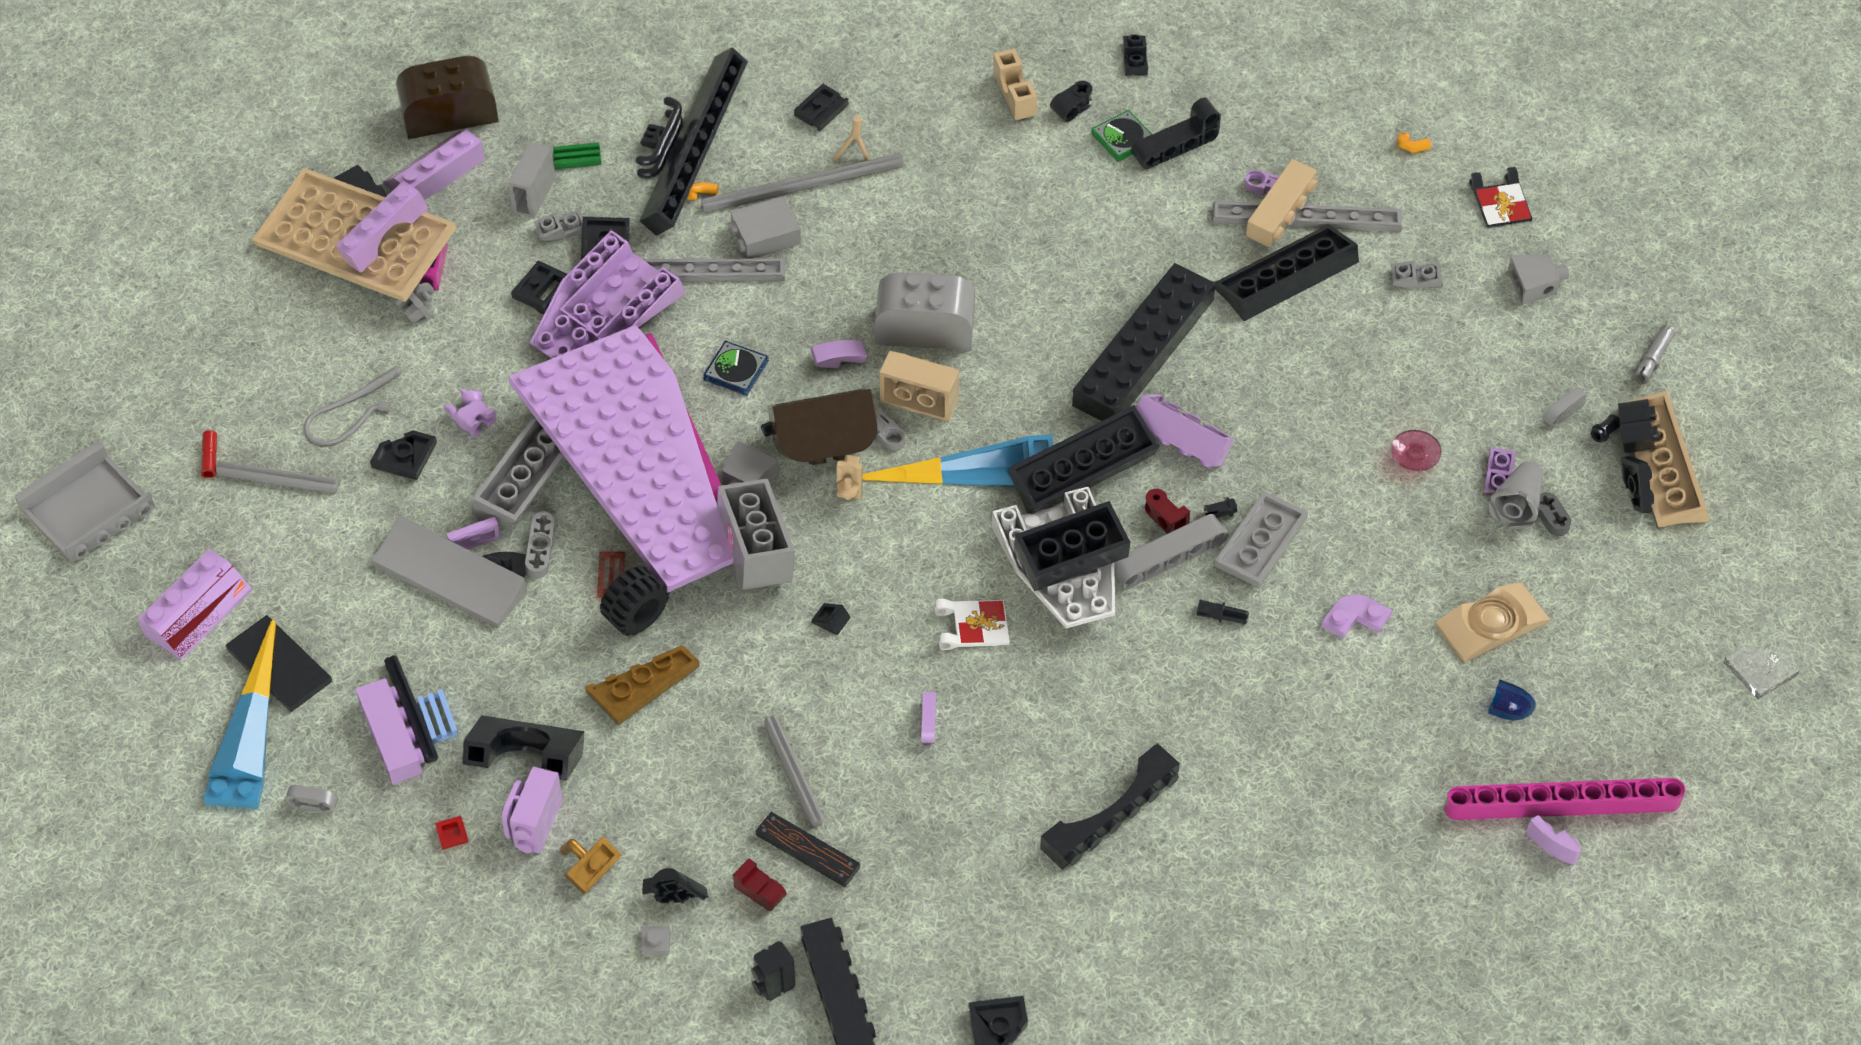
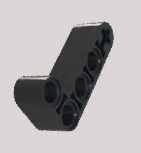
M1200 98L1192 105L1189 119L1136 141L1131 147V153L1144 169H1149L1214 141L1219 134L1221 114L1207 98Z

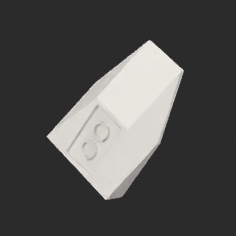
M1089 487L1065 492L1064 505L1040 510L1034 514L1021 515L1017 505L992 511L993 532L1016 574L1065 628L1115 616L1114 563L1034 591L1014 551L1015 534L1096 506Z

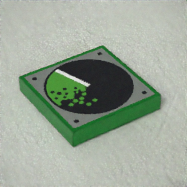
M1130 110L1091 128V134L1117 162L1132 155L1131 147L1136 141L1152 134Z

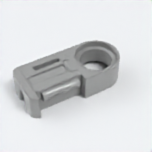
M1576 387L1549 407L1543 416V421L1550 427L1555 428L1556 423H1562L1569 415L1584 406V399H1586L1587 394Z
M875 408L877 441L889 451L901 450L905 445L903 430L880 408ZM890 436H897L901 439L897 443L887 441Z

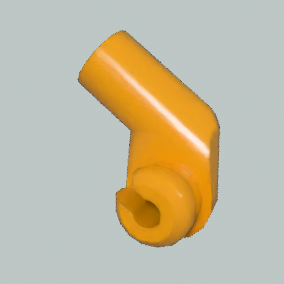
M1401 132L1397 135V145L1406 151L1416 153L1431 149L1429 138L1413 141L1409 139L1410 135L1407 132Z
M706 182L694 183L687 199L697 200V193L716 196L719 185Z

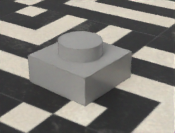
M642 926L641 955H669L670 926Z

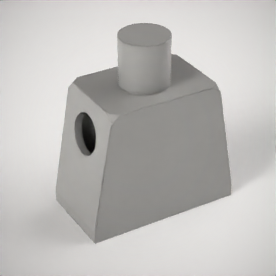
M1547 254L1514 255L1510 258L1508 273L1522 305L1556 294L1560 280L1569 278L1568 267L1566 265L1555 267L1551 257Z
M737 441L722 470L723 485L766 478L771 483L779 474L778 459Z

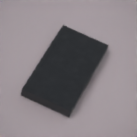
M268 615L225 645L226 649L249 672H251L272 621ZM276 624L270 693L290 712H293L333 681L331 676Z

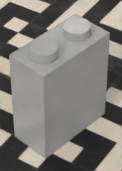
M529 142L508 181L513 213L535 218L555 180L551 147Z
M784 196L731 212V222L728 223L732 236L736 235L738 249L740 253L744 252L747 258H756L801 244L800 227Z

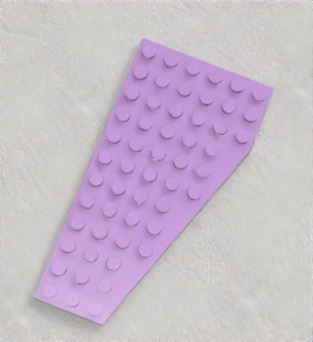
M637 325L509 376V384L650 571L667 586V593L733 563V555L676 375Z

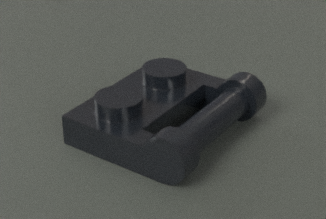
M538 260L511 291L512 298L536 309L544 315L562 279L567 273ZM554 281L559 282L545 300L540 299Z

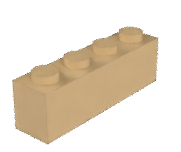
M1292 159L1248 220L1246 237L1270 248L1276 240L1280 241L1285 232L1286 225L1292 224L1298 208L1302 209L1304 207L1307 195L1315 191L1318 185L1316 180L1317 170Z

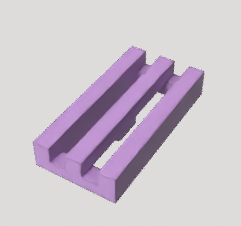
M494 516L447 533L448 540L466 549H471L499 539L498 522Z

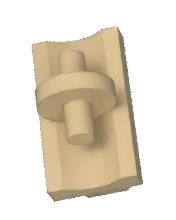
M845 455L844 461H838L837 497H842L845 500H850L854 497L857 500H861L863 495V464H860L859 456Z

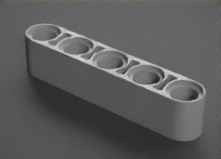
M1206 515L1129 552L1128 558L1114 562V576L1124 589H1130L1223 544L1229 534L1215 515Z

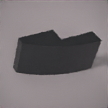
M1137 34L1123 36L1125 76L1148 75L1146 37Z

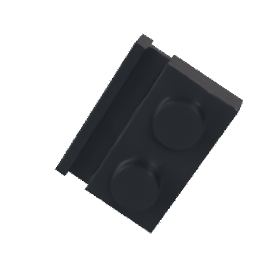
M822 83L794 109V116L810 126L814 125L818 131H821L849 105V99L847 97L844 99L840 93Z

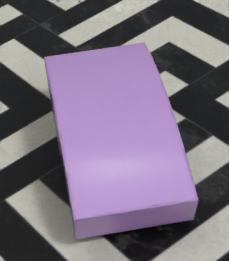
M861 340L832 341L811 348L815 365L823 368L839 369L841 361L864 364L867 358Z
M1491 447L1484 493L1493 494L1512 474L1516 451Z
M1539 815L1530 820L1526 833L1534 842L1554 857L1571 865L1577 863L1581 849L1575 838L1570 837L1565 830L1555 835L1552 826L1544 822Z

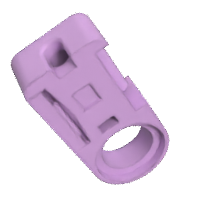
M1253 170L1246 174L1244 186L1249 192L1264 195V193L1267 194L1280 176ZM1257 179L1261 181V184L1253 185L1249 181Z
M923 691L921 743H935L936 692Z

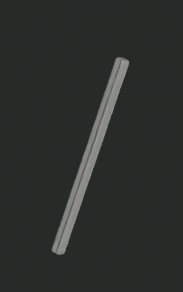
M900 153L711 196L701 199V206L704 212H709L903 166V158Z

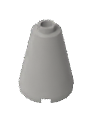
M1530 461L1522 462L1491 495L1488 507L1490 514L1496 521L1508 522L1509 525L1507 527L1522 530L1531 527L1537 520L1543 471L1539 465Z

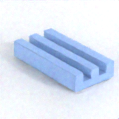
M442 689L438 690V694L435 695L431 692L427 694L428 697H417L433 743L458 736ZM437 700H440L451 730L449 732L445 730L435 702ZM428 703L432 707L441 733L437 736L425 705Z

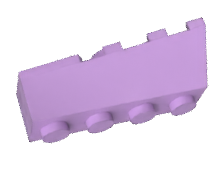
M1160 394L1141 396L1136 408L1152 434L1158 436L1157 441L1168 446L1173 444L1179 448V453L1188 457L1193 455L1199 458V463L1208 468L1223 465L1235 440L1234 438L1210 424L1205 423L1202 426L1199 417L1186 412L1182 414L1180 412L1182 407L1175 403L1165 402V397Z

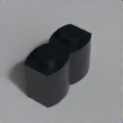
M1648 399L1618 403L1624 452L1631 453L1655 449L1654 441L1659 440L1657 426H1652V421L1657 420L1655 406H1650Z

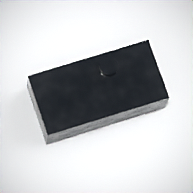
M1110 501L1015 534L1014 551L1033 590L1037 591L1128 558L1131 542Z

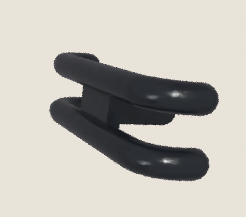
M665 97L663 100L665 105L673 108V110L668 109L665 111L666 118H669L666 126L648 124L640 144L655 150L650 156L636 157L635 161L638 165L642 166L655 165L650 169H638L637 175L640 178L655 177L660 174L683 126L682 106L677 99Z

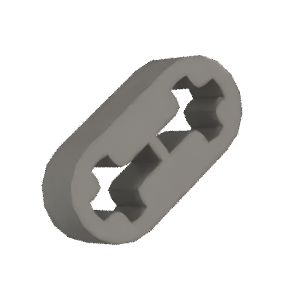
M291 785L286 794L285 801L295 808L330 814L334 812L338 797L327 790L302 785Z

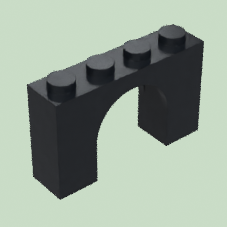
M481 715L464 739L462 764L489 768L495 758L502 753L529 751L542 755L541 769L557 772L559 780L567 781L583 756L585 731Z

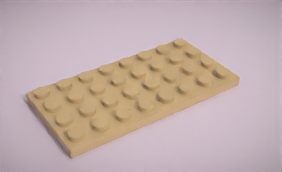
M303 168L252 241L261 248L406 302L456 230L454 222L424 212L413 224L407 222L395 224L382 237L378 246V257L360 273L345 262L336 245L385 197Z

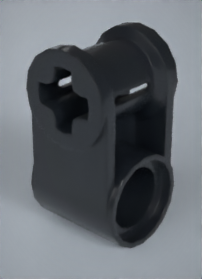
M1087 81L1075 82L1052 99L1050 108L1065 122H1070L1091 107L1092 98L1090 95L1093 92L1092 85Z

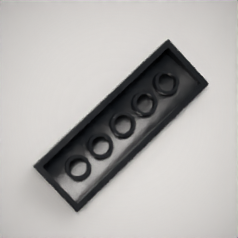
M1328 224L1216 281L1215 290L1233 307L1239 317L1246 321L1359 263L1358 244Z
M1135 405L1009 467L1007 473L1021 497L1027 514H1034L1064 501L1065 492L1084 487L1090 488L1155 455L1160 445Z

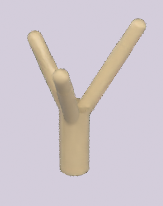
M853 117L851 135L833 157V161L838 160L852 141L854 143L858 142L865 161L870 160L860 136L862 117Z

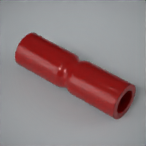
M206 430L202 433L201 476L204 478L216 476L217 433L213 430Z

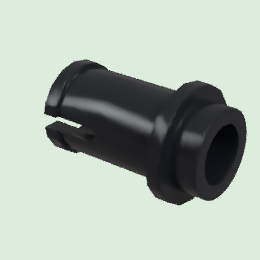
M1610 414L1603 422L1592 427L1591 437L1596 442H1605L1609 439V435L1620 428V419L1616 415Z
M1226 497L1224 501L1204 505V511H1207L1205 515L1213 514L1216 518L1226 515L1231 517L1234 513L1238 512L1234 498L1229 499V497Z

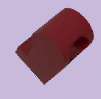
M1151 489L1147 492L1145 496V512L1167 534L1190 523V511L1184 505L1178 509L1167 498L1165 491Z
M750 858L733 874L734 888L768 911H772L787 895L784 887L757 868V863Z

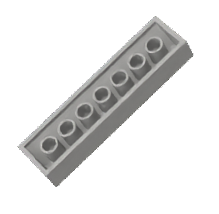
M534 416L473 496L472 508L474 516L482 520L495 516L498 525L516 523L563 460L564 455Z

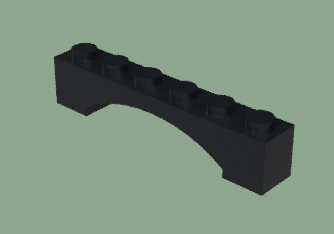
M1156 743L1138 758V775L1121 798L1102 812L1084 820L1065 824L1060 820L1041 835L1040 849L1062 870L1069 864L1071 866L1075 865L1086 850L1095 849L1107 833L1113 834L1121 826L1122 821L1127 817L1133 818L1147 801L1149 803L1153 802L1164 787L1173 786L1179 778L1180 763L1162 746Z

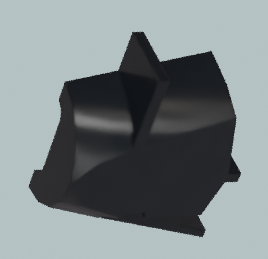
M673 868L661 869L653 877L643 879L642 894H655L656 902L659 903L674 901V903L684 904L690 897L692 899L698 897L702 900L708 898L705 886Z

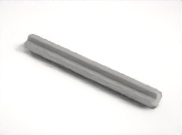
M224 461L218 462L216 468L217 475L329 493H336L338 488V480L329 477Z
M771 716L764 720L765 728L810 826L817 827L824 823L822 812L778 717Z

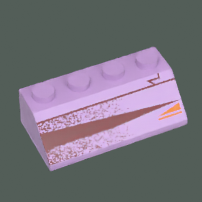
M467 129L456 132L383 181V184L393 191L404 180L418 190L425 201L485 160L482 141Z
M208 549L138 617L143 635L182 660L252 591V588L226 559Z

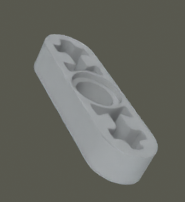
M548 512L536 513L531 522L525 572L533 579L542 578L548 572L555 528V519ZM541 522H546L544 533L540 532ZM537 541H543L547 546L544 549H537L533 544ZM540 558L539 568L536 569L534 568L535 560Z

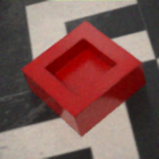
M461 816L435 823L442 850L469 842Z

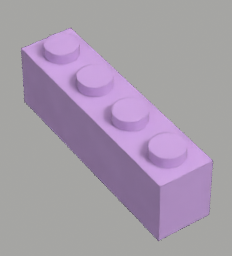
M386 678L356 688L360 706L392 785L423 774L421 764L425 763L420 748L415 749L413 746L416 738L412 728H406L404 724L408 720L403 706L397 707L396 702L399 701V697L395 687H389Z

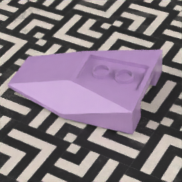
M611 230L562 279L530 344L549 359H552L631 326L637 325L639 327L686 293L681 280L664 267L659 271L632 252L629 243Z

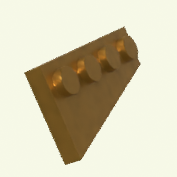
M681 645L653 657L652 661L640 665L638 663L631 666L629 671L620 675H610L599 684H589L585 686V692L619 725L699 668V660L684 645Z

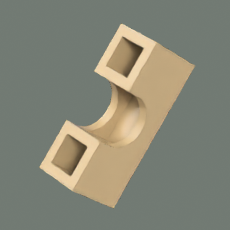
M1011 49L994 53L993 74L1014 120L1036 116L1037 95L1030 80L1024 82L1022 62L1016 50Z

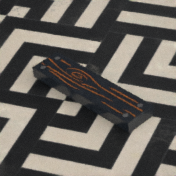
M773 812L768 814L756 830V836L843 887L848 885L860 869L858 861Z

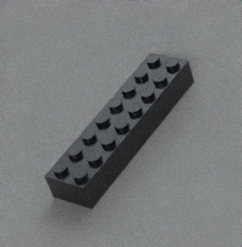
M1174 263L1073 388L1072 406L1100 421L1129 408L1214 301L1216 283Z

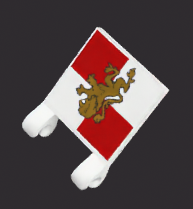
M936 600V607L934 609L936 616L954 613L956 635L951 633H942L940 635V650H951L957 647L1010 644L1004 600Z

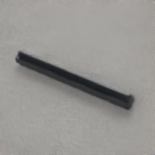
M395 655L387 657L384 660L386 669L397 691L399 701L404 708L408 723L413 730L424 761L427 764L434 762L438 759L437 751L399 659Z

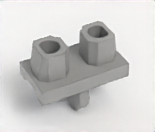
M418 283L406 302L391 297L400 309L405 307L410 301L413 302L403 311L413 323L423 316L428 320L434 316L422 303L423 301L429 303L433 299L431 296L433 287L429 283Z

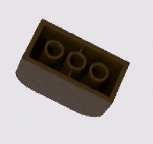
M460 56L414 65L403 70L397 77L396 87L408 140L499 122L496 100L487 66L478 57Z
M863 388L767 406L774 445L781 455L794 461L818 465L827 463L826 458L833 457V460L836 461L844 460L845 455H851L852 453L867 449L873 443L877 434V420L871 389Z

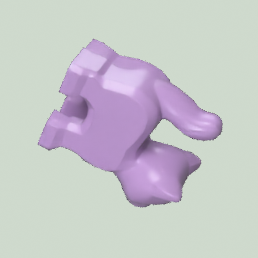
M460 389L462 403L465 406L457 411L455 406L446 404L444 409L450 413L452 419L461 429L469 432L475 438L483 432L482 429L477 428L480 422H483L488 428L496 423V412L493 408H487L486 404L482 402L483 394L479 390L466 391Z

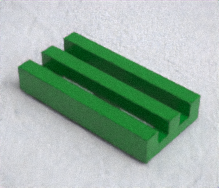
M599 142L553 147L555 169L601 165Z

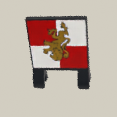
M1516 167L1507 168V173L1505 174L1507 183L1483 187L1480 172L1471 173L1472 179L1469 180V184L1475 193L1487 228L1532 221L1533 218L1522 191Z

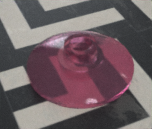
M1408 430L1400 433L1394 439L1391 447L1392 456L1400 466L1411 471H1425L1433 468L1439 462L1442 453L1438 440L1431 434L1421 430Z

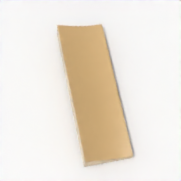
M1663 391L1631 400L1648 399L1649 405L1655 406L1657 420L1652 421V426H1657L1659 440L1654 441L1655 449L1634 452L1635 458L1648 462L1652 470V479L1649 481L1650 490L1654 494L1652 510L1657 526L1665 527L1682 523L1709 522L1707 507L1668 392Z

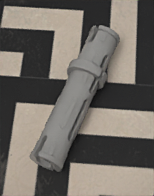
M1663 325L1648 352L1641 357L1640 366L1633 375L1636 382L1640 383L1644 377L1642 384H1646L1653 371L1658 369L1662 355L1676 334L1672 326H1669L1665 332L1667 325Z

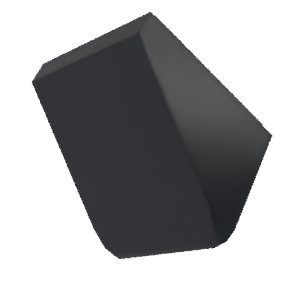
M824 603L811 620V623L838 635L849 621L850 615L843 605Z

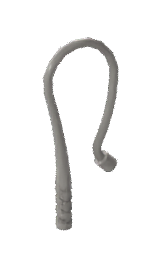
M395 366L353 394L311 413L304 425L306 437L317 445L330 446L338 444L353 434L374 410L379 409V411L390 412L391 403L380 401L379 404L369 407L359 421L347 432L329 441L318 440L309 431L310 423L314 417L380 388L388 383V381L401 374L400 369Z

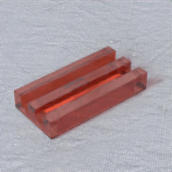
M625 551L599 552L598 598H602L607 590L603 589L605 558H610L609 587L614 581L615 558H619L618 576L625 572Z

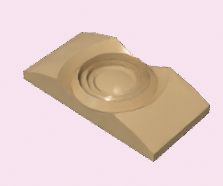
M1519 582L1500 586L1478 601L1461 604L1435 622V626L1463 663L1549 623L1550 619L1524 585Z

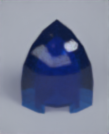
M1500 679L1488 714L1511 721L1523 720L1536 709V702L1526 690Z

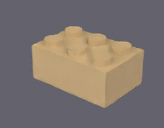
M889 351L879 372L880 402L949 422L959 401V370L950 366L936 364L926 359L911 357L904 353Z

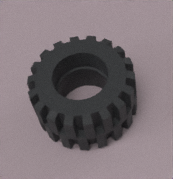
M632 567L620 574L607 588L601 599L600 612L623 635H636L651 626L665 609L669 600V592H666L667 586L646 567Z

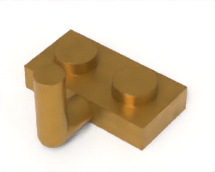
M604 836L588 851L575 839H569L560 847L561 854L567 855L573 852L580 859L564 876L583 895L622 856Z

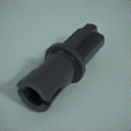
M1200 599L1196 615L1217 619L1220 623H1222V620L1246 624L1249 612L1225 606V602L1219 604Z

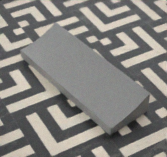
M398 515L385 541L371 559L372 565L496 628L500 627L527 593L524 577Z

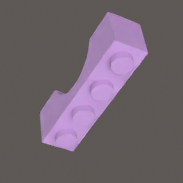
M403 180L336 247L345 262L362 273L378 257V246L384 234L395 224L401 222L413 224L428 209V206L420 192Z

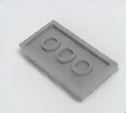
M1264 491L1217 556L1214 566L1259 588L1307 520L1308 512Z

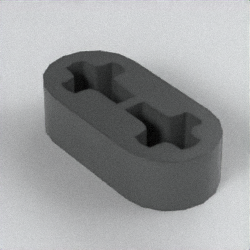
M1541 493L1538 516L1543 524L1555 536L1567 534L1571 525L1570 516L1554 494Z

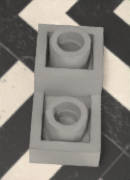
M580 209L559 218L555 212L535 220L534 224L542 241L561 240L582 234L583 216Z
M1415 261L1391 264L1394 286L1404 288L1443 287L1439 263L1415 266Z

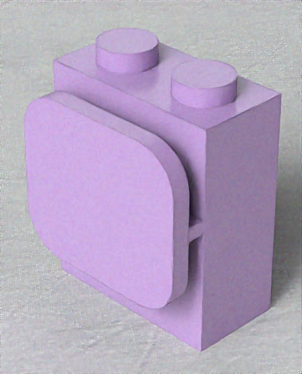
M532 767L525 785L523 781L516 780L502 812L505 837L514 839L515 847L524 853L536 852L541 854L563 798L557 772Z

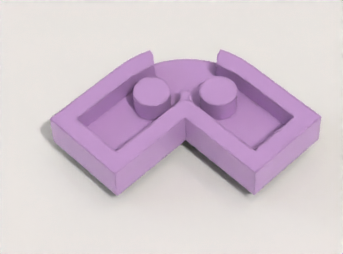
M1348 595L1335 603L1323 619L1321 627L1344 638L1354 623L1358 621L1379 633L1392 616L1393 610L1369 597Z

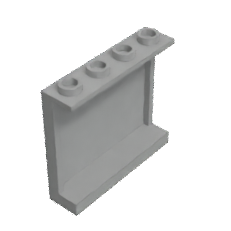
M99 441L15 495L21 512L71 564L78 559H83L91 550L107 543L112 536L128 529L133 522L147 516L155 508L151 493L149 491L144 493L107 456L105 447Z

